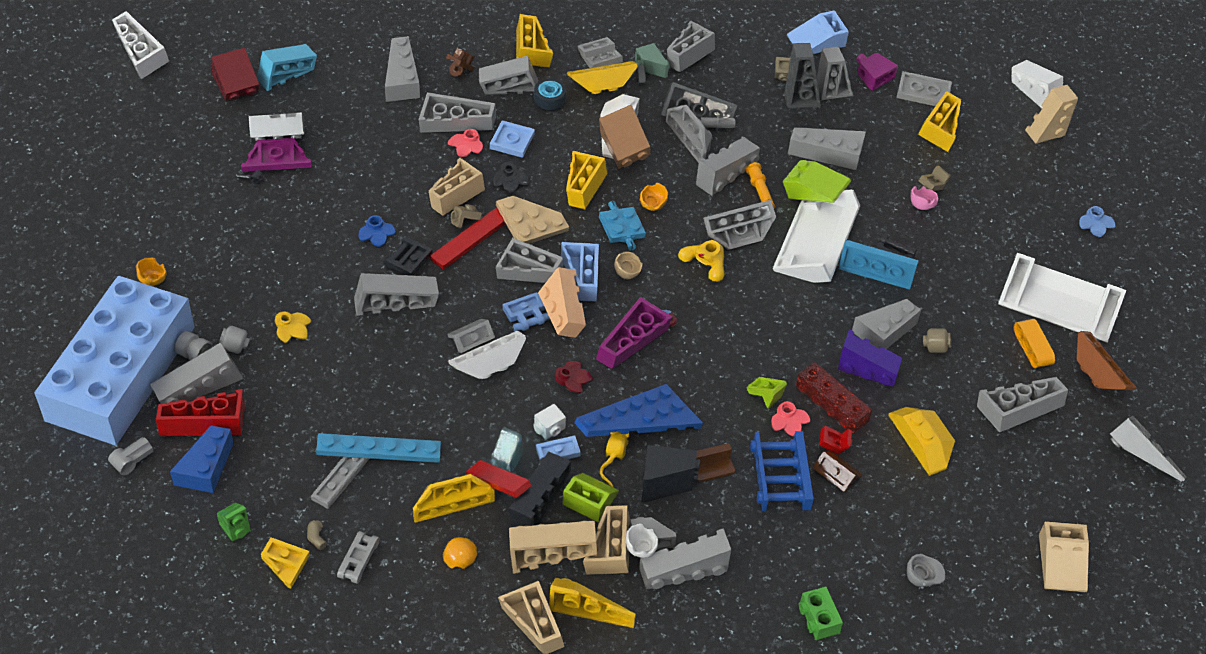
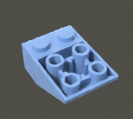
M835 10L818 14L789 32L787 36L792 44L810 43L813 54L822 52L823 48L846 47L849 31Z

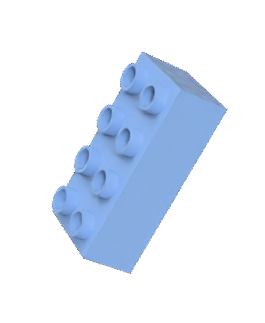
M117 276L34 392L44 421L117 446L152 393L153 389L150 384L164 375L177 355L175 344L178 337L185 331L192 332L195 328L188 298Z

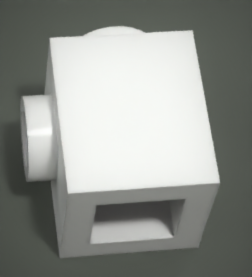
M555 404L534 416V429L546 440L552 436H557L565 429L566 417Z

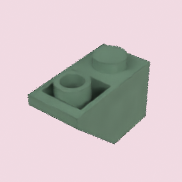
M654 43L636 48L635 62L637 65H644L646 73L664 78L668 77L669 62L665 60L661 50Z

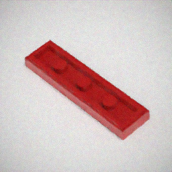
M482 460L466 471L467 475L472 474L491 485L492 488L515 498L532 486L528 479Z

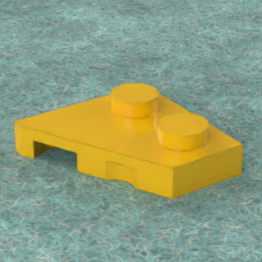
M272 537L261 553L262 560L288 588H292L310 556L308 550Z

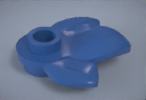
M377 215L369 217L366 226L359 230L360 241L370 240L374 246L378 247L386 243L387 236L395 235L394 226L385 223Z

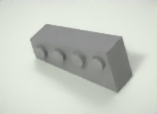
M409 36L392 38L385 82L386 102L420 98L419 79Z
M427 92L419 117L420 133L466 131L467 129H474L476 131L492 130L496 119L495 103Z
M743 137L731 143L728 149L724 147L720 149L718 154H710L707 160L704 158L700 159L696 185L711 196L720 192L729 182H733L738 175L743 174L749 164L758 162L760 148Z
M361 273L354 297L356 316L363 315V312L372 311L375 314L381 313L380 310L384 309L400 311L403 307H409L410 309L435 307L439 295L436 277Z
M219 343L150 385L159 402L164 404L180 400L189 402L244 378L223 345Z

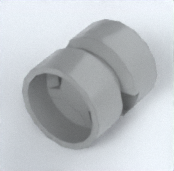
M185 331L176 341L175 352L192 360L211 349L213 345L210 341L199 338L198 335L190 331Z

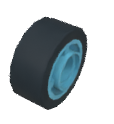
M553 78L540 80L534 87V102L545 110L559 109L566 102V86L563 82Z

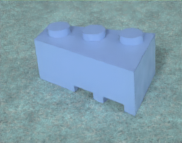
M562 242L561 257H563L564 266L566 269L576 270L577 276L574 279L576 286H579L580 290L577 293L578 300L596 301L599 244Z

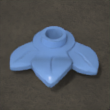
M1098 206L1088 209L1086 215H1083L1079 220L1081 229H1090V232L1098 237L1104 236L1106 228H1115L1114 220L1110 216L1104 215L1103 209Z

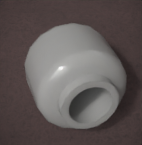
M229 326L227 329H223L219 343H222L225 350L238 354L242 349H247L250 338H247L246 330Z

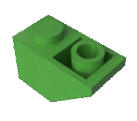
M233 503L217 513L219 525L232 542L244 537L251 531L244 505Z

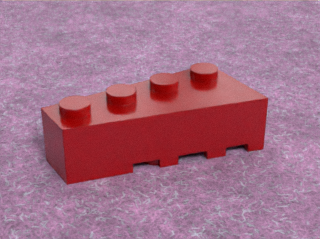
M243 389L235 390L236 393L228 395L225 392L218 393L217 397L205 399V396H201L190 402L180 400L158 404L156 423L159 436H202L210 426L231 429L232 435H242L245 410Z

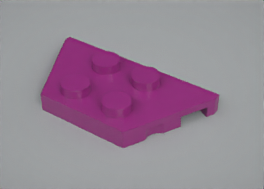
M294 138L257 140L254 149L248 154L247 161L241 164L242 172L312 167L310 158L308 159L305 156L303 149L298 146Z

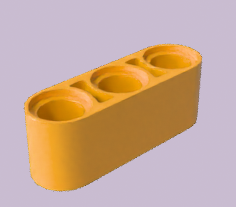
M1035 319L1015 322V335L1032 367L1038 368L1053 365L1055 363L1054 352L1038 322Z

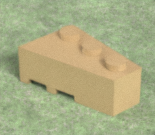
M606 506L597 527V554L587 556L583 560L586 575L629 572V551L626 546V534L630 528V517L627 506Z

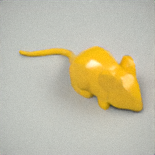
M610 432L611 436L606 446V457H610L601 466L600 476L611 487L613 485L604 476L603 470L615 458L623 459L626 453V446L628 445L627 438L629 433Z

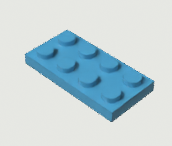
M845 240L839 269L910 290L918 260Z

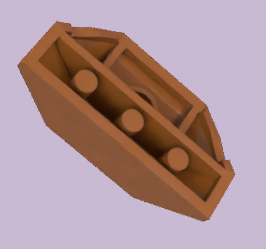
M1080 331L1078 333L1077 361L1081 365V370L1091 377L1095 387L1111 390H1135L1137 388L1091 332Z

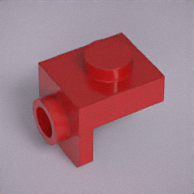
M824 426L820 432L819 445L839 455L850 448L852 444V430L847 429L840 433Z

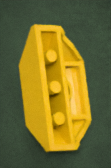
M629 61L567 72V75L586 90L592 92V94H598L605 89L615 91L618 90V87H623L636 70L637 63Z
M904 407L889 413L888 416L929 476L947 469L955 440L935 411Z
M472 474L430 484L413 507L414 522L495 502V490L491 485Z

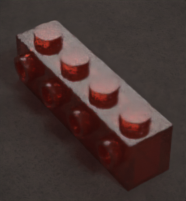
M812 363L798 374L796 383L798 389L808 395L815 404L821 406L829 416L834 417L845 429L852 430L854 434L869 422L872 409L817 363Z

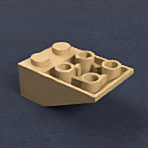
M1044 522L1039 533L1044 589L1087 592L1089 553L1087 525Z

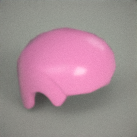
M916 186L911 190V202L917 209L929 210L937 205L939 198L933 190L926 189L924 186L920 190H917Z

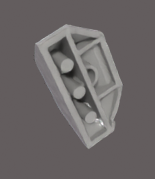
M687 105L667 109L666 123L698 163L702 158L706 160L711 146V132L703 126L702 121L694 115Z
M769 200L704 217L703 219L708 236L727 250L762 241L774 222L776 215L772 201Z

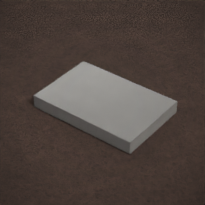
M902 71L897 98L936 106L946 91L950 93L952 82Z

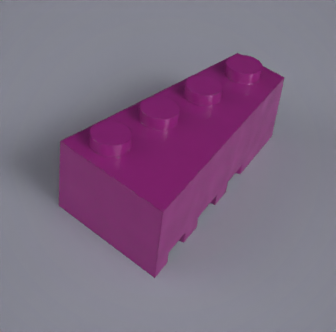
M640 297L600 345L596 360L611 369L615 368L667 331L672 316Z

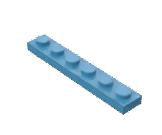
M318 433L316 455L439 463L441 441Z

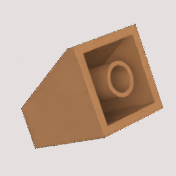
M632 105L599 118L601 136L618 168L628 167L633 162L644 160L651 155L650 145Z

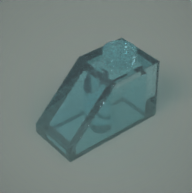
M503 427L492 453V465L512 473L521 459V434Z

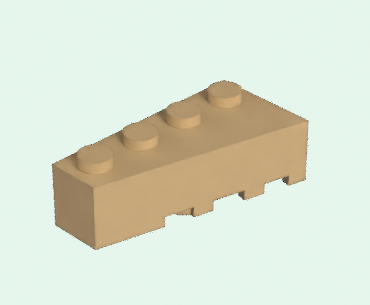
M595 521L563 522L559 524H540L509 528L513 574L519 573L520 569L529 567L532 570L539 568V564L550 562L553 565L558 564L564 558L575 560L597 554Z

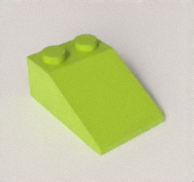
M800 160L783 180L789 199L834 203L851 182L850 178L815 161Z

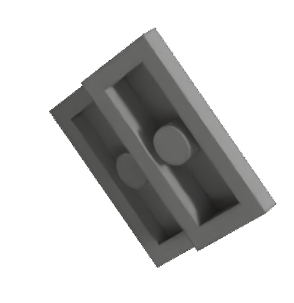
M608 37L578 45V50L589 68L623 62L622 55L615 50V43Z

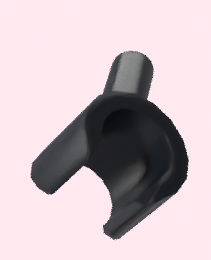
M256 170L252 175L237 174V178L248 179L253 184H258L263 179V177H259L262 174L259 170Z

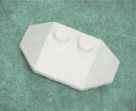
M515 331L455 357L448 362L451 366L479 379H485L490 377L492 373L504 371L508 366L515 363L526 337L519 331Z

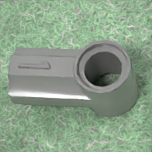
M142 437L125 449L118 448L109 455L108 461L121 475H127L134 470L136 463L154 451L149 441Z

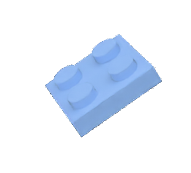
M501 121L490 142V149L523 158L535 135V129Z

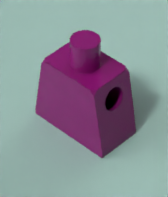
M862 53L856 59V62L859 63L857 74L872 91L896 77L898 65L878 53H874L869 57Z

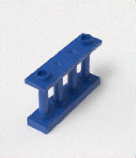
M795 431L794 438L788 442H760L759 432H755L754 440L750 441V450L754 452L759 485L757 502L758 504L761 503L762 511L767 510L768 501L795 500L802 503L803 510H811L814 498L803 431ZM762 450L794 451L793 458L763 459ZM793 466L797 470L795 475L765 476L764 467ZM795 483L799 485L798 492L767 493L766 484Z

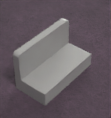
M479 319L447 334L449 338L454 339L459 353H463L495 338L489 320Z

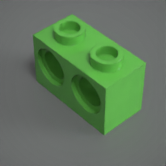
M827 587L802 593L799 610L802 615H805L808 630L810 633H813L815 639L819 640L840 634L843 622Z

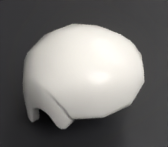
M636 524L627 531L626 546L628 551L634 556L647 558L657 550L658 538L653 529H647L643 524Z

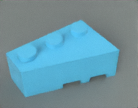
M307 44L262 51L257 80L269 91L272 89V86L278 83L282 85L293 76L297 78L314 70L317 55Z

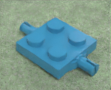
M611 201L608 203L611 210L599 213V219L610 243L625 242L630 251L636 248L634 240L645 238L646 234L634 207L619 209L616 202L613 201L612 203Z

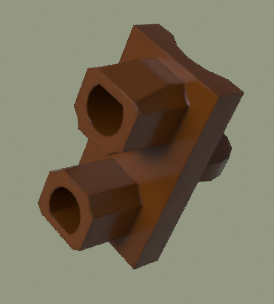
M456 48L453 55L448 54L446 56L448 60L454 62L449 68L452 76H461L464 68L473 72L475 67L471 63L475 56Z

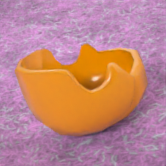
M660 183L652 186L647 185L640 193V202L648 210H660L667 202L668 191Z
M144 258L138 261L136 265L137 278L141 283L149 286L159 285L167 275L164 264L159 265L155 258Z
M456 537L450 540L443 552L444 562L450 568L461 567L465 569L474 563L477 556V548L474 542L463 537Z

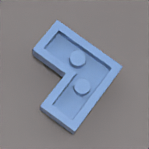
M575 436L536 444L539 460L545 457L548 451L565 459L580 457L581 453Z

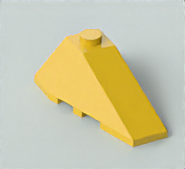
M555 578L550 587L549 608L553 612L634 628L635 613L567 578Z

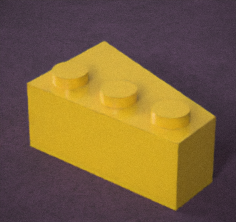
M520 14L516 29V59L528 56L533 66L550 68L553 51L549 49L548 40L543 36V30L537 17Z
M946 91L925 120L918 135L948 152L956 137L955 131L958 124L957 118L959 116L961 99Z
M573 151L566 188L569 206L586 209L607 175L606 161L603 157Z

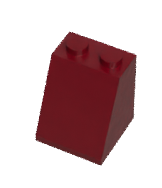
M245 48L211 57V73L225 101L237 100L240 96H250L259 91V82Z

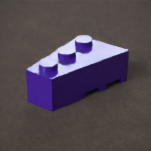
M849 329L842 349L838 370L894 387L902 357L883 347L877 348L871 345L870 340L858 338L854 335V331Z

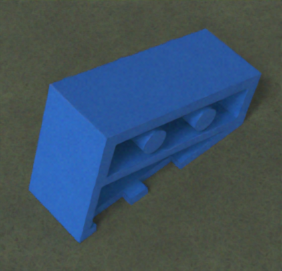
M210 426L170 471L173 485L214 493L233 446L231 429Z

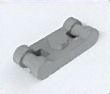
M359 531L338 570L337 577L341 579L348 578L351 579V582L358 584L370 557L379 544L380 538L374 535L370 537L365 532ZM353 566L356 568L354 571L349 570V567Z

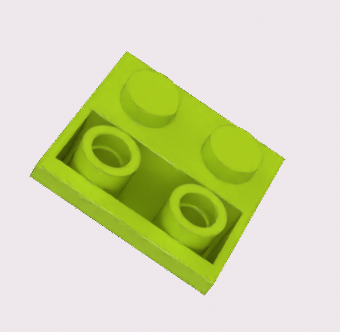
M581 473L573 476L564 489L563 505L592 520L600 522L606 506L611 505L619 490Z

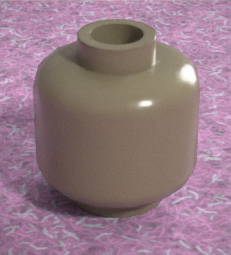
M931 328L927 331V335H923V345L928 348L930 353H945L948 351V348H951V333H948L945 328Z

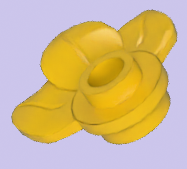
M280 312L276 315L277 336L281 341L287 343L291 336L298 339H307L306 325L311 323V319L307 315L302 313L290 314L288 312Z

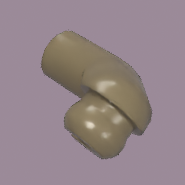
M313 520L308 524L307 539L321 551L327 545V542L319 536L323 524L319 520Z

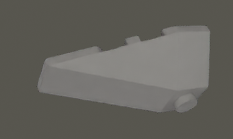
M1134 416L1129 417L1110 433L1112 436L1111 440L1117 447L1120 448L1122 446L1123 449L1180 481L1186 478L1185 474L1173 460L1163 455L1164 451L1161 446L1149 440L1150 433Z

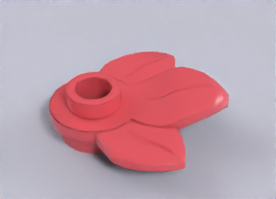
M467 129L464 134H456L448 141V145L457 147L456 150L459 157H466L471 152L480 153L483 149L480 136L474 129Z
M786 401L778 406L777 413L772 417V428L774 431L784 429L788 435L794 436L795 431H801V424L810 423V417L804 410L796 409L793 403Z

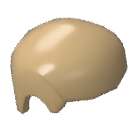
M632 252L618 254L614 262L616 273L624 279H633L638 276L643 265L639 257Z

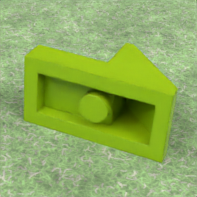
M758 377L746 388L749 394L762 396L767 408H770L782 397L787 383L783 380Z

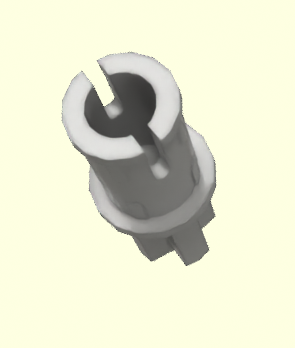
M719 116L701 117L705 128H716V130L718 128H735V118H719Z

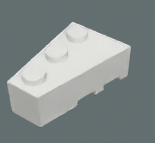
M1028 60L1012 67V83L1041 108H1043L1041 105L1053 88L1063 86V76Z

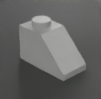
M652 517L631 519L630 527L636 524H643L645 528L653 529L658 538L657 549L675 547L676 533Z

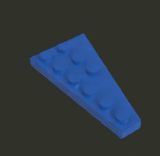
M667 384L579 416L575 420L576 426L586 437L609 435L610 432H620L621 434H628L629 431H637L638 433L666 431L667 428L685 430L686 427H694V429H701L703 422Z

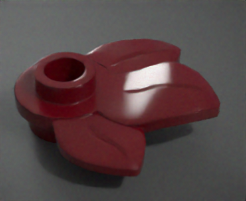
M569 361L564 367H558L554 373L557 383L566 385L570 391L582 393L581 384H586L593 380L592 375L587 370L582 369V363L578 361Z

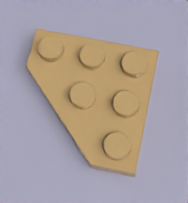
M515 196L496 201V206L514 239L530 244L569 230V226L560 212Z

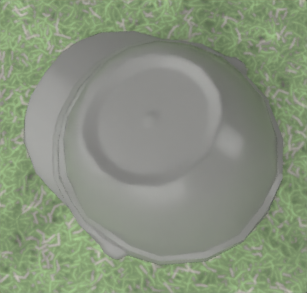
M916 554L907 563V577L915 586H931L940 584L945 580V570L942 564L934 558L923 554Z

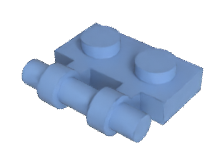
M537 292L503 304V311L509 321L518 320L519 322L513 324L514 331H525L530 326L541 325L545 321L550 320L548 313H541V311L545 310V307ZM534 315L533 318L527 320L525 318L527 316Z

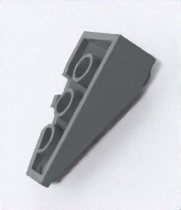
M671 82L661 115L666 116L667 109L687 105L700 120L701 117L717 116L719 118H733L737 105Z

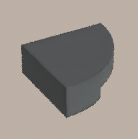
M637 65L635 70L639 83L645 82L644 65Z

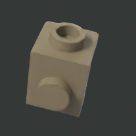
M776 57L775 78L787 81L790 58Z
M936 166L932 174L922 175L919 182L926 189L933 191L943 190L950 178V174L940 166Z
M466 204L465 207L455 205L454 211L451 213V223L461 228L464 218L480 220L482 213L476 210V207Z

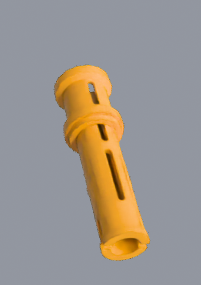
M754 162L746 167V173L750 175V182L756 187L761 202L771 200L773 208H775L765 183L766 176L761 172L760 163Z

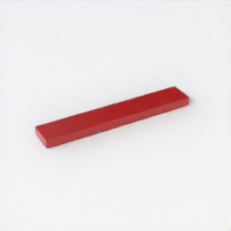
M498 208L493 209L430 255V260L444 270L506 223Z

